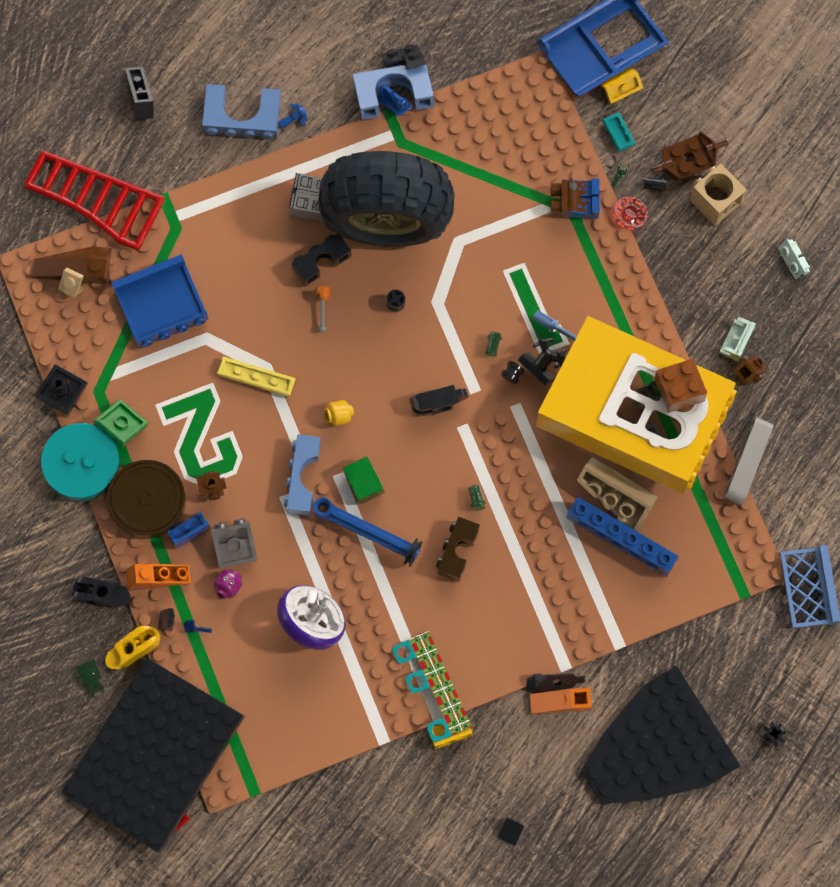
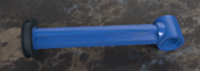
M321 497L314 502L313 510L319 520L334 522L406 557L404 564L409 563V567L418 557L422 541L417 542V538L413 543H410L336 507L328 498ZM321 506L328 507V510L324 513L318 511Z

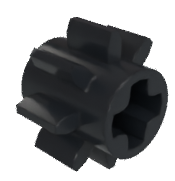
M771 722L770 728L764 726L763 730L766 734L762 735L761 738H766L767 746L772 743L776 748L778 741L781 743L785 742L782 735H785L787 731H782V724L774 726V723ZM772 730L775 734L778 733V736L775 739L774 736H770Z

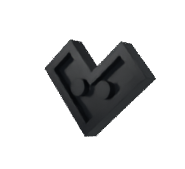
M409 44L401 49H389L382 53L386 67L404 62L408 69L426 65L425 58L417 44Z

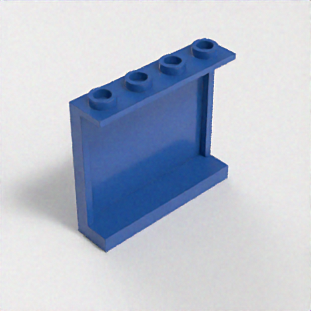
M182 254L111 282L138 348L151 346L154 341L159 339L166 340L174 333H183L189 327L194 325L200 326L209 319Z

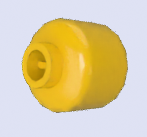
M345 400L330 402L324 409L326 422L334 427L350 423L351 416L354 415L352 405H349Z

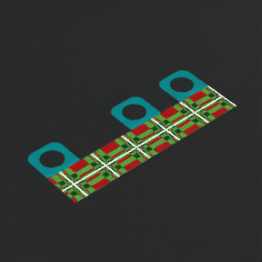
M429 631L393 646L392 651L398 663L402 664L417 658L421 665V670L406 676V682L410 691L418 693L430 687L443 714V718L431 722L427 726L432 740L438 742L471 728L470 721ZM406 646L410 649V655L407 658L398 656L397 652L400 647ZM414 676L422 677L424 682L420 688H414L411 685V679ZM436 724H441L445 727V733L442 736L438 737L433 734L432 729Z

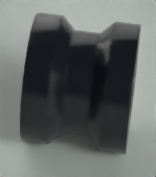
M392 290L387 294V307L390 311L399 312L404 309L405 295L402 291Z
M509 361L506 370L501 372V376L510 383L517 384L519 376L523 375L525 370L519 364Z

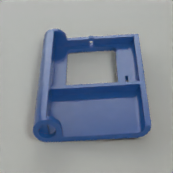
M603 0L538 39L541 51L577 97L584 95L669 43L637 0ZM632 10L650 36L614 58H609L591 32L625 11Z

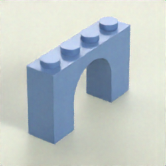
M406 65L353 74L361 120L380 117L377 95L382 84L389 86L401 85L408 88L413 95L416 110L434 107V95L426 65L408 69Z
M207 84L202 123L204 133L209 135L225 134L230 137L243 135L246 138H253L254 136L264 139L277 138L281 90L262 88L258 113L250 120L236 121L225 113V85Z

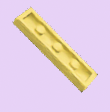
M224 356L217 372V376L287 397L291 396L296 378Z

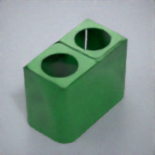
M368 456L343 468V472L359 504L385 493Z

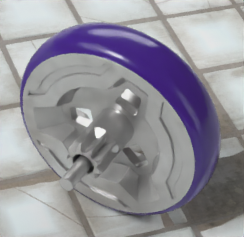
M307 585L292 587L281 596L277 605V616L283 630L291 639L306 648L314 650L331 648L344 635L346 624L340 606L331 596L318 588ZM318 623H322L325 626V628L320 626Z

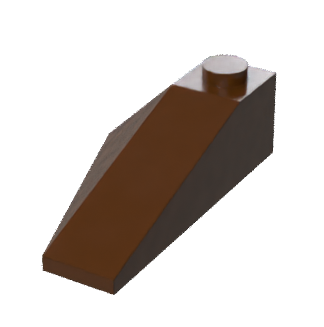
M92 246L35 258L32 278L61 280L63 271L69 268L84 275L82 280L84 283L107 285L112 248Z

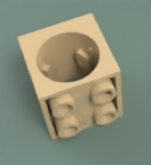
M722 164L717 167L713 166L706 173V177L695 181L690 201L714 226L719 224L743 203L747 191ZM711 187L721 188L727 193V199L714 200L707 195L706 189Z

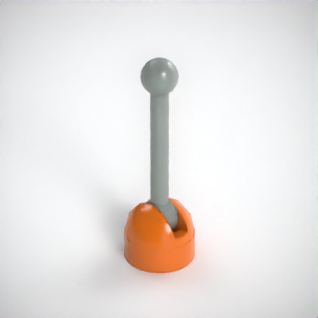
M319 286L315 288V294L317 299L321 301V326H319V331L323 333L326 331V326H324L325 301L330 297L331 288Z

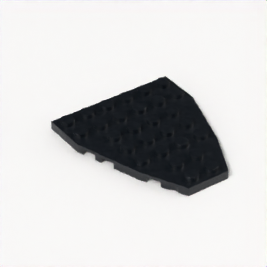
M676 665L643 685L603 733L581 772L600 803L607 805L636 801L644 802L706 788L741 765Z

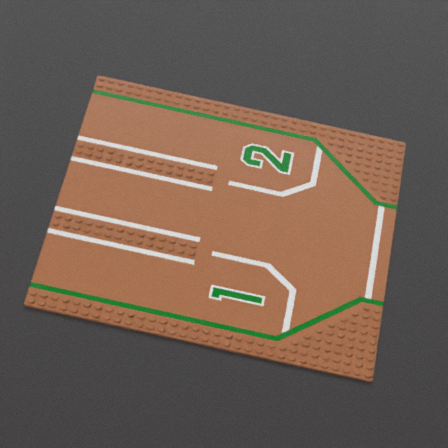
M542 51L434 91L433 108L416 110L413 99L408 101L413 105V108L401 116L396 115L390 109L379 112L380 117L357 120L163 193L161 195L164 196L165 201L140 250H134L119 244L100 227L89 221L0 255V270L43 382L54 364L88 382L86 389L69 416L54 408L61 428L75 423L95 425V419L121 399L148 422V426L124 447H121L114 441L120 456V470L126 465L139 460H155L168 465L180 477L186 493L185 511L176 526L197 515L200 511L210 526V530L177 549L168 533L156 538L145 539L131 536L119 528L108 508V491L98 498L89 500L120 583L130 592L131 600L129 606L137 627L150 626L157 629L160 634L159 645L148 653L150 660L245 716L200 789L208 812L211 814L426 728L429 723L443 718V714L430 687L418 693H412L408 687L406 676L422 669L418 659L414 658L401 664L397 662L392 651L393 646L429 631L466 712L525 688L526 679L533 674L563 673L784 583L781 559L750 491L742 506L723 498L736 465V460L721 427L711 444L707 457L704 458L703 465L695 477L691 490L687 489L685 494H681L645 476L635 477L632 470L536 427L538 411L553 382L545 386L518 359L527 352L537 358L542 352L541 347L533 348L532 345L541 339L549 338L554 339V341L547 343L549 349H557L560 352L562 349H565L566 353L564 356L566 359L574 343L572 339L555 329L550 333L549 329L532 320L537 310L554 320L558 319L557 325L576 336L579 334L587 316H590L682 359L689 360V356L564 81ZM368 151H392L428 159L430 162L441 166L443 171L448 174L455 193L454 212L450 223L445 228V232H442L441 236L437 239L418 245L384 247L367 245L343 238L351 249L352 257L338 266H335L329 259L319 260L316 266L320 270V278L306 287L292 270L291 263L297 256L305 255L314 245L319 246L328 236L336 235V232L330 231L326 227L324 221L318 222L289 217V205L296 173L322 178L329 165L342 156ZM562 179H567V181L599 179L600 213L598 219L560 218V214L551 213V201H560V196H550L551 184L561 183ZM151 199L144 201L126 236L127 239L136 242L156 201ZM134 205L119 210L111 226L118 234ZM108 215L102 216L100 219L105 222ZM92 246L112 248L107 285L82 282V292L76 297L67 296L64 292L58 290L61 280L32 278L35 258ZM182 254L209 319L200 326L194 325L189 327L183 333H174L166 340L159 339L154 341L151 346L138 348L111 282ZM319 286L331 288L330 297L325 301L324 326H326V331L323 333L319 331V326H321V301L317 299L315 294V288ZM392 290H400L405 295V307L399 312L390 311L387 307V294ZM223 356L296 378L291 396H283L217 376ZM509 361L519 364L525 370L524 374L519 376L517 384H512L501 376V372L506 370ZM552 361L547 369L556 377L561 367L559 366L558 369L554 368L556 362ZM641 370L638 371L630 385V389L636 392L640 387L655 381V376ZM454 385L455 390L467 389L469 395L467 399L455 404L453 410L436 415H417L409 401L411 397L417 394ZM656 387L655 391L660 393L658 387ZM625 397L616 415L632 424H637L644 409L637 408L634 405L633 399ZM338 400H345L349 405H352L354 410L350 423L336 427L327 423L324 417V409L327 407V404ZM694 405L677 411L688 412L694 407ZM657 410L652 411L645 425L647 426L655 422L662 437L665 439L677 438L682 430L679 421ZM297 434L320 437L321 439L319 460L308 464L302 471L300 478L302 485L313 493L311 516L289 514L287 507H284L285 496H289L287 479L292 475V470H289L290 459H294L295 454L292 451L293 440H297ZM368 456L385 493L359 504L343 472V468ZM591 457L658 497L637 532L679 556L667 577L567 519V514L577 497L611 517L618 518L610 509L607 510L597 497L594 498L577 482L580 473ZM210 471L219 472L220 477H224L227 489H223L224 495L218 500H201L196 477L204 476V473ZM321 497L328 498L336 507L410 543H413L417 538V542L422 541L418 557L409 567V563L404 564L406 557L334 522L319 520L313 510L314 502ZM321 506L318 511L324 513L328 510V507ZM458 517L480 524L474 545L461 544L455 549L458 557L467 560L460 582L439 575L438 568H436L439 556L443 557L445 550H442L446 539H450L452 534L449 532L452 521L456 522ZM245 518V521H250L257 561L219 568L211 528H215L217 523L226 522V525L234 524L236 519ZM134 564L189 565L191 584L149 589H128L126 569ZM232 569L240 574L242 587L235 597L222 599L216 595L213 583L223 570ZM300 585L312 586L324 591L337 602L344 614L346 626L344 635L336 645L325 650L309 649L298 644L286 634L278 620L277 605L281 596L288 589ZM173 608L175 611L173 630H159L160 611ZM318 623L320 626L325 628V626L322 623ZM147 635V636H146V641H147L148 639L152 638V636H151V635ZM406 646L400 647L397 652L398 656L407 658L410 655V649ZM414 676L411 679V685L414 688H420L423 685L422 677Z

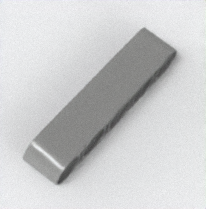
M758 417L754 418L724 493V499L740 506L743 505L773 429L772 423Z

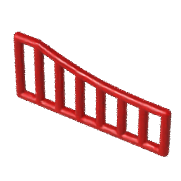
M47 151L40 153L24 183L25 189L41 194L77 211L100 227L116 242L134 250H140L165 201L162 195ZM47 159L55 162L43 187L33 184L44 161ZM61 167H68L72 170L60 193L57 194L50 191ZM81 172L89 175L76 201L74 202L66 198L78 173ZM95 179L102 180L105 184L91 211L82 207V204ZM112 185L122 188L104 222L97 217V214ZM129 191L136 193L139 196L118 234L111 226ZM149 198L156 201L136 242L127 239L126 236L145 199Z

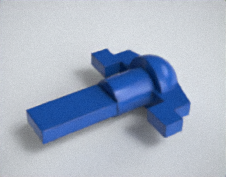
M292 103L290 104L293 110L296 108L297 111L279 122L281 127L284 128L302 117L303 119L300 122L304 126L308 120L306 109L298 103L295 105Z

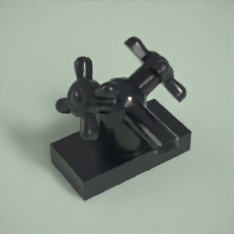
M553 338L541 339L532 345L533 348L541 347L542 352L537 358L527 352L518 359L545 386L551 384L556 378L547 369L548 366L554 361L556 362L554 368L558 369L559 366L562 367L565 359V349H562L561 352L557 349H549L547 343L554 341Z

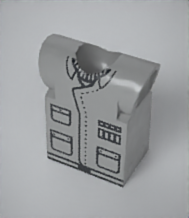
M296 173L289 205V217L318 222L324 221L318 207L319 186L322 178Z

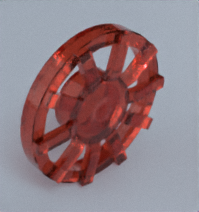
M622 197L614 206L613 213L616 221L625 229H638L647 221L648 210L645 204L636 197ZM627 200L632 201V204L628 205ZM624 201L626 207L622 206L620 203ZM642 209L644 214L639 213V210ZM638 217H644L643 221L638 219Z

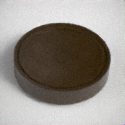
M139 460L126 465L114 476L108 489L107 503L113 520L124 532L137 538H156L166 534L168 530H172L179 523L186 507V493L180 477L171 467L155 460Z

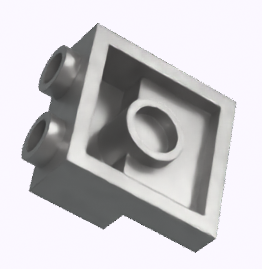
M245 518L234 520V524L226 525V522L215 524V528H211L219 568L257 561L250 521H245Z

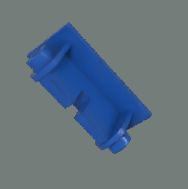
M382 84L379 87L381 95L377 97V100L396 115L401 116L413 108L412 104L392 90L389 85Z

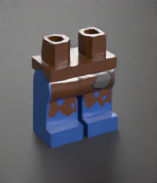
M562 179L561 183L551 184L550 196H560V201H551L550 212L560 214V218L598 219L600 213L599 179H592L591 181H567V179Z

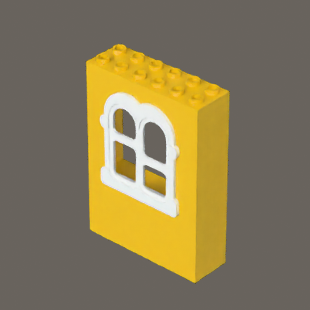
M587 316L538 411L536 427L681 494H685L687 489L691 490L695 477L703 465L704 458L707 457L711 444L715 440L719 428L726 418L727 411L735 399L737 391L734 388L736 383L696 365L707 390L705 401L695 404L688 412L674 411L668 413L662 397L659 401H654L632 391L630 385L636 373L640 370L655 376L656 370L686 360ZM625 397L631 398L645 406L637 424H632L616 415ZM657 410L679 421L682 428L681 434L675 439H665L647 431L645 425L652 411Z

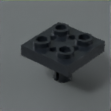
M54 364L35 394V398L69 416L86 389L88 382Z

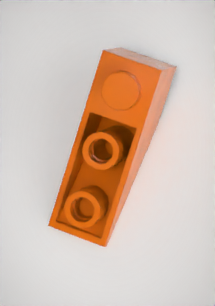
M134 564L126 569L128 589H149L191 584L189 565Z
M590 688L530 694L531 714L590 711L592 708Z

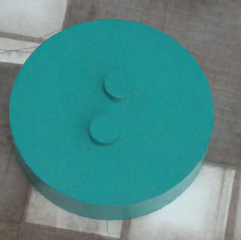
M75 423L59 429L49 438L42 452L41 466L48 484L58 495L72 501H89L100 497L108 491L112 479L120 470V456L113 439L99 427L87 423Z

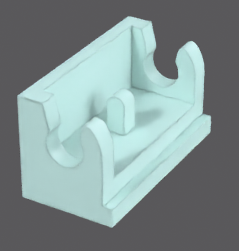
M738 317L737 320L735 319L719 353L739 361L756 323Z

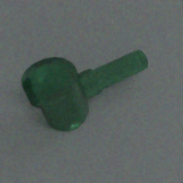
M622 161L618 163L617 174L611 183L612 188L616 186L621 176L627 174L629 165L626 169H621Z

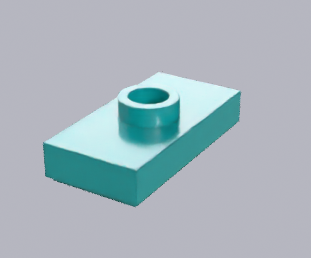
M620 112L602 120L618 153L635 146L636 143Z

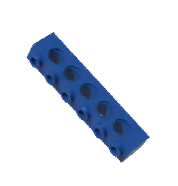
M579 497L576 498L567 514L568 520L665 577L669 575L679 557Z

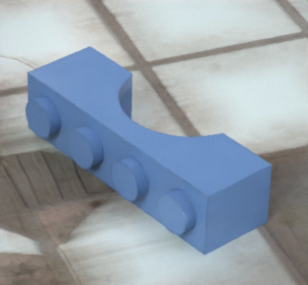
M297 434V440H293L292 451L295 454L294 459L291 458L289 470H292V475L287 479L289 496H285L284 507H287L289 514L311 516L313 493L302 485L300 478L302 471L308 464L319 460L320 437Z

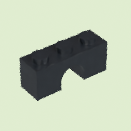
M332 234L319 246L314 245L305 255L297 256L291 263L292 270L306 287L320 278V270L316 266L319 260L329 259L335 266H338L352 257L351 249L341 236Z

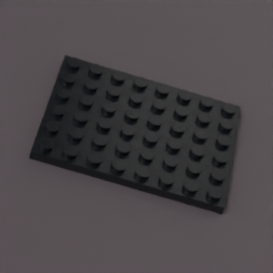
M146 657L61 793L160 854L245 716Z

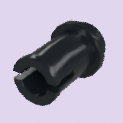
M645 177L644 189L660 190V192L666 191L667 180H664L663 177L662 179Z

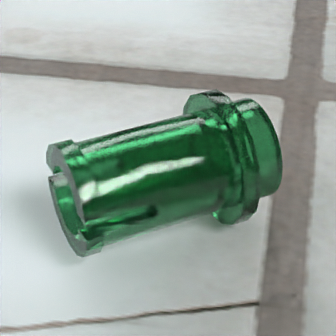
M492 331L487 336L489 340L485 354L497 357L502 337L500 333Z
M480 485L470 486L468 491L472 500L471 507L474 508V511L483 510L486 501L483 500Z

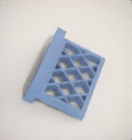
M828 545L780 552L792 629L828 624L829 626L837 625L840 622V614ZM806 554H815L816 561L813 565L803 560ZM785 556H793L799 561L792 568L786 563ZM800 562L809 568L805 576L795 570ZM811 570L818 574L819 580L816 584L806 578ZM792 572L802 579L796 587L789 582V576ZM803 581L813 587L808 595L798 589ZM814 589L822 594V600L819 604L809 597ZM795 591L805 598L800 606L792 600V595ZM806 600L816 606L811 614L801 608ZM819 608L825 613L826 620L819 621L812 615ZM798 611H801L808 617L804 623H796L795 615Z

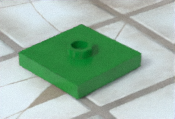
M121 399L94 421L97 427L121 447H124L148 426V422Z

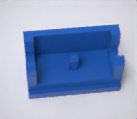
M200 511L197 515L172 530H168L167 533L178 549L210 530V526Z

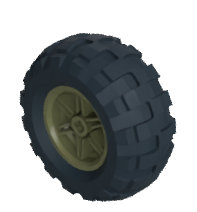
M368 151L342 156L329 165L328 170H326L320 181L318 207L326 227L330 231L336 232V235L367 245L402 247L429 242V240L437 239L441 236L442 232H445L446 226L453 217L455 193L448 174L443 171L441 166L430 162L428 159L401 152Z

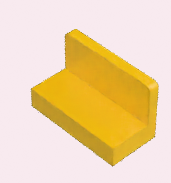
M632 67L625 69L599 85L604 89L610 104L643 89L639 73Z

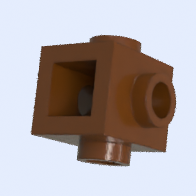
M754 355L752 357H744L739 362L740 365L733 371L744 385L752 382L756 384L764 378L763 373L768 369L764 361L757 355Z
M210 471L204 473V476L196 477L201 500H218L224 495L223 489H227L224 477H220L219 472Z

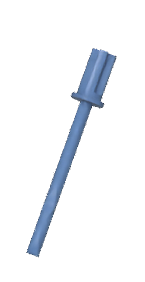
M537 310L532 318L535 322L549 329L550 333L555 329L573 341L577 337L557 325L558 319L554 320Z

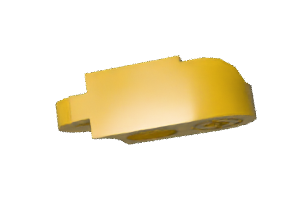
M150 626L137 627L116 643L115 647L107 653L106 665L111 669L121 670L154 650L160 643L158 630ZM151 635L152 638L146 641V636ZM132 644L133 651L129 654L128 647Z

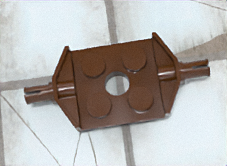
M700 131L698 135L668 147L664 145L662 162L650 167L651 172L654 175L663 171L672 179L680 181L708 170L716 165L717 151L719 148L728 145V141H726V138L713 141ZM691 155L694 160L686 162L684 156Z

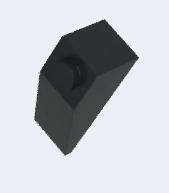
M143 66L125 68L135 120L154 118L153 98Z

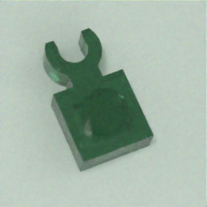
M94 659L76 667L83 685L90 684L89 693L92 697H95L93 690L96 687H99L102 693L105 692L103 685L97 681L102 679V676Z

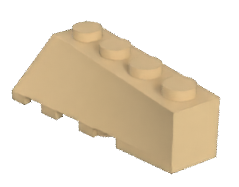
M593 457L584 466L577 479V482L594 498L597 497L607 510L610 509L620 522L625 523L635 531L639 530L658 498Z

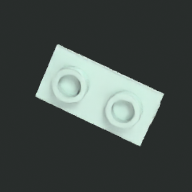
M786 239L778 247V250L796 280L802 274H808L810 266L804 257H798L802 253L796 241Z

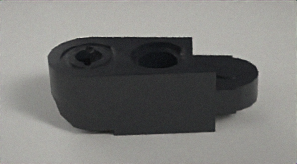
M454 385L417 394L411 397L409 401L417 415L426 416L453 410L455 404L467 399L469 395L467 389L455 390Z
M80 577L73 585V595L78 601L83 603L122 607L131 600L130 592L126 587L95 578ZM87 587L88 592L82 593V589ZM107 589L106 596H98L100 590Z

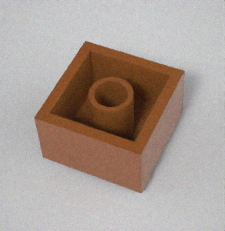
M693 358L656 370L654 379L668 413L705 401L707 390Z

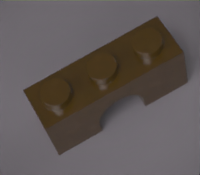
M458 517L456 522L452 521L449 532L452 534L450 539L445 540L442 550H445L443 557L439 556L436 563L439 575L460 582L467 560L458 557L455 549L461 544L473 546L480 529V524Z

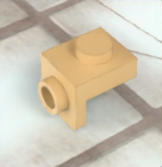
M66 268L63 271L58 290L64 292L67 296L76 297L82 292L83 287H81L84 275Z

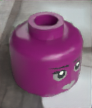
M232 569L223 570L213 583L216 595L222 599L235 597L242 587L240 574Z

